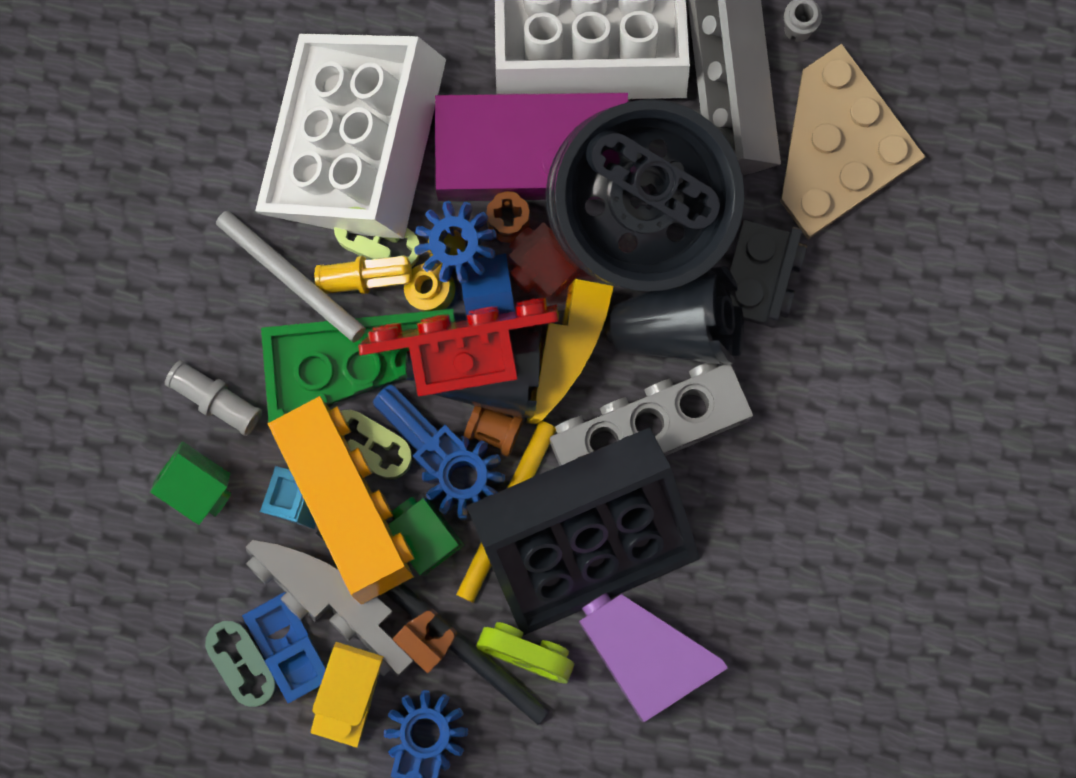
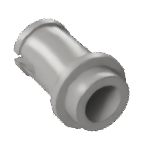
M813 0L791 1L785 8L783 16L785 34L789 39L792 36L796 37L795 42L807 40L821 23L822 13L818 4ZM802 16H805L804 22L799 21Z

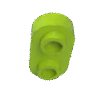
M496 622L494 628H483L476 647L485 654L552 681L568 683L575 664L567 658L569 651L566 648L545 640L541 641L540 646L521 639L523 632L519 629L501 622Z

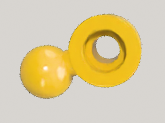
M454 230L455 236H451L448 233L444 239V244L450 247V255L454 256L458 255L457 249L462 251L466 249L465 240L457 230ZM424 263L412 269L411 282L404 285L406 299L412 306L422 312L444 310L451 304L454 298L455 283L452 276L447 283L439 280V273L443 263L430 273L423 269ZM427 279H432V289L428 293L422 294V283Z

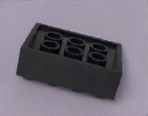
M650 427L466 506L518 629L523 632V636L583 610L584 606L605 593L610 598L700 559L672 468Z

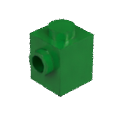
M182 441L155 478L150 493L200 525L208 513L216 517L230 498L231 492L226 488L231 474Z
M411 497L392 511L394 521L388 526L393 536L400 532L404 536L415 558L409 562L419 575H427L465 546L433 502L426 498H422L417 502L414 497Z

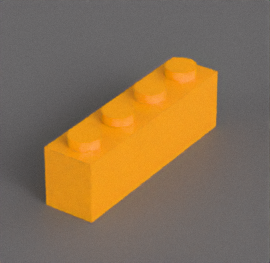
M319 396L268 423L351 596L362 605L413 578L414 576L407 564L415 559L401 532L393 536L386 522V519L393 516L392 511L380 490L374 493L371 492L365 480V477L372 474L371 469L359 448L353 451L350 450L344 436L350 433L351 430L339 407L336 406L330 410Z

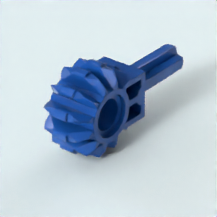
M393 385L385 387L373 400L374 407L417 450L413 458L425 471L422 473L423 482L429 484L440 483L431 488L426 493L429 501H435L446 495L439 508L440 513L443 515H447L454 503H458V517L460 520H466L468 517L467 504L481 500L480 498L483 495L487 497L498 493L495 489L489 487L488 484L500 485L505 483V475L503 473L487 472L496 468L501 463V458L496 454L482 460L488 448V444L485 441H480L474 451L470 452L468 438L461 436L459 439L446 425L438 431ZM469 466L477 472V480L471 488L461 490L453 487L450 483V477L458 467Z
M423 690L420 695V709H417L414 700L409 695H406L402 698V703L409 712L407 716L397 710H390L388 717L400 723L401 728L384 730V737L389 739L400 737L402 744L394 746L388 751L392 758L395 757L390 777L439 778L441 769L446 771L451 767L449 759L443 753L445 749L454 755H463L464 748L450 740L451 736H468L469 730L466 727L451 728L450 722L464 715L461 708L453 710L447 716L442 713L449 703V696L442 695L434 709L430 708V691ZM423 718L433 720L440 729L439 739L431 747L420 746L413 737L414 725Z

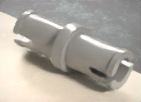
M183 360L176 362L166 377L165 386L174 389L199 405L198 411L207 417L212 414L239 430L244 436L252 432L261 418L262 410L229 391L227 383L221 379L213 381L187 365Z

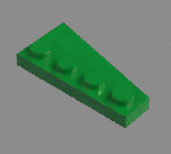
M445 309L355 318L366 330L363 336L354 343L328 321L262 327L261 336L269 423L319 396L328 406L406 378V352L410 351L409 347L360 355L358 345L366 337H369L368 332L373 331V327L401 323L402 330L405 331L418 328L417 323H420L423 318L449 314L451 322H455L454 310Z

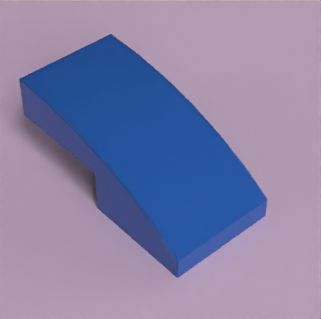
M283 592L243 614L242 617L264 655V661L287 703H290L321 685L326 666L302 621L281 601L280 598L286 594V592ZM290 625V629L284 637L280 639L267 637Z

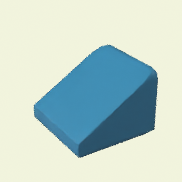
M275 466L260 512L315 529V520L291 471Z

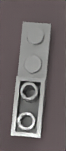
M252 540L246 546L247 553L252 557L246 565L264 584L267 585L273 579L286 592L280 599L300 620L307 614L315 622L330 609L334 613L329 619L330 623L348 641L356 636L369 649L368 652L384 656L379 672L382 676L391 671L398 678L411 665L413 660L380 628L392 614V610L380 599L375 597L361 605L351 596L338 569L303 552L278 544Z

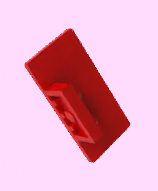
M537 298L517 302L515 312L499 314L498 306L470 310L469 314L466 315L467 320L451 322L449 314L423 318L420 323H417L418 328L405 331L402 330L401 323L373 327V331L368 332L369 337H366L358 345L360 355L409 347L418 396L517 380L518 376L509 330L557 322L559 319L558 305L547 306L546 298Z

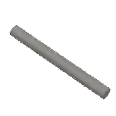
M225 211L218 217L216 225L349 340L354 343L363 336L366 328L230 211Z

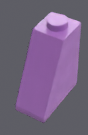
M605 593L582 608L587 616L579 621L580 626L642 723L727 669L726 664L721 658L622 594L611 600L609 595Z

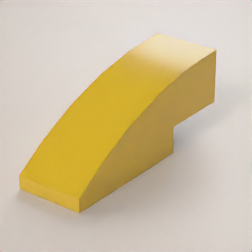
M575 279L568 286L562 325L548 323L541 332L539 344V385L532 389L530 401H537L534 417L527 418L526 423L536 425L542 421L562 400L581 374L596 346L607 316L614 286Z

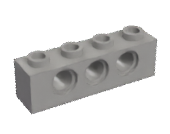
M704 363L689 371L691 378L673 385L671 379L663 380L646 388L644 391L647 397L629 404L627 398L624 397L600 408L602 415L584 423L582 416H578L555 427L557 434L550 437V445L559 466L582 455L593 452L590 446V439L594 434L608 432L619 441L626 436L638 432L635 427V420L639 415L651 413L656 415L661 421L662 431L655 438L664 455L667 456L749 422L753 414L731 364L718 367L717 364ZM687 395H697L705 402L706 413L699 418H690L682 412L680 400Z

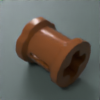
M506 191L498 193L487 205L488 229L496 231L497 240L512 243L525 236L530 222V211L527 202L520 198L517 193ZM506 208L512 209L513 215L516 216L513 221L514 225L510 227L504 226L503 219L500 218L503 215V209Z
M475 406L467 423L464 437L468 438L470 442L473 439L485 441L487 444L501 449V455L509 457L521 430L524 418L516 416L513 418L500 412Z

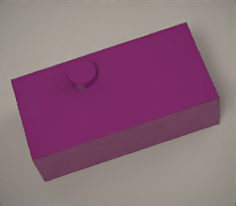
M628 93L435 95L436 193L438 202L492 201L498 193L506 191L517 193L523 200H546L545 191L549 169L557 150L565 138L575 127L595 113L627 103ZM609 149L601 154L606 158L604 167H607L610 162L619 164L618 154L614 150ZM591 197V198H589V199H600V198H599V197Z

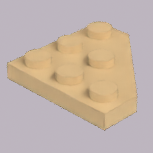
M842 44L803 69L801 74L780 202L798 227L802 229L807 239L819 233L925 158L916 143Z

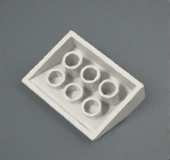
M495 0L497 94L628 93V99L687 98L690 63L686 0Z
M299 34L255 211L261 215L319 227L345 229L348 233L363 236L404 239L435 109V95H438L446 59L419 37ZM350 207H361L365 209H350Z

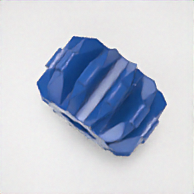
M446 201L443 203L445 218L440 219L432 210H428L425 213L427 219L434 224L432 230L423 226L416 227L415 233L421 237L428 238L429 243L419 244L414 250L417 255L433 254L423 265V269L426 272L434 271L443 263L439 273V280L447 283L451 278L453 268H456L457 278L460 283L464 284L469 281L467 266L471 265L473 270L479 275H483L486 272L485 267L476 259L479 255L489 259L495 258L496 251L482 246V242L496 239L497 233L495 230L490 229L478 231L489 219L484 212L477 214L469 222L472 213V205L470 203L464 202L457 217L455 216L453 204L450 201ZM454 230H462L461 237L468 242L465 251L457 249L458 255H450V247L444 244V239L448 233L451 236H455Z

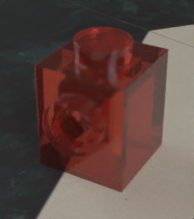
M544 222L535 231L527 227L509 245V248L513 251L509 254V265L513 268L509 272V276L525 293L529 294L534 289L542 298H546L548 304L583 272L568 258L558 244L553 231Z

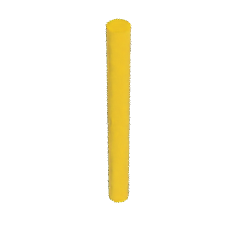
M544 421L538 423L507 488L535 476L550 445V437L556 432L553 425ZM482 542L456 594L471 603H474L491 568V563Z

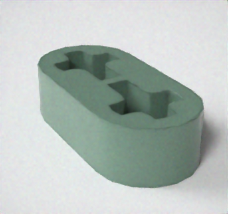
M222 621L215 624L206 636L205 647L232 695L239 703L248 707H260L267 704L274 697L277 683L250 633L243 625L234 621ZM224 630L230 635L239 633L241 640L236 644V649L243 659L237 663L228 652L218 653L216 650V646L221 643L219 634ZM245 665L248 666L254 676L264 675L267 682L261 686L264 694L260 698H257L253 693L246 695L242 693L241 688L247 682L240 668Z

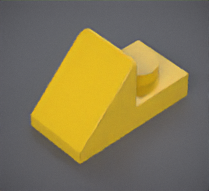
M335 643L312 711L315 713L311 729L312 734L356 748L358 747L384 656L343 643Z

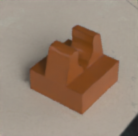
M429 609L408 622L392 639L427 673L434 669L449 653L448 651L457 636V631L453 627L440 637H432L428 633L430 631V621L438 614L434 609Z

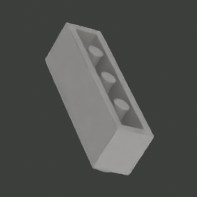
M688 0L701 115L712 122L728 140L738 159L742 175L752 174L781 165L761 0Z

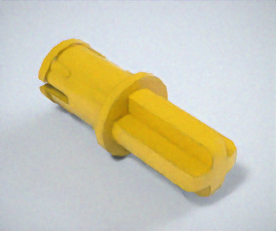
M358 256L355 262L317 265L314 272L315 285L325 294L359 290L361 294H368L371 288L410 283L412 266L409 258L406 256L367 260L364 256Z

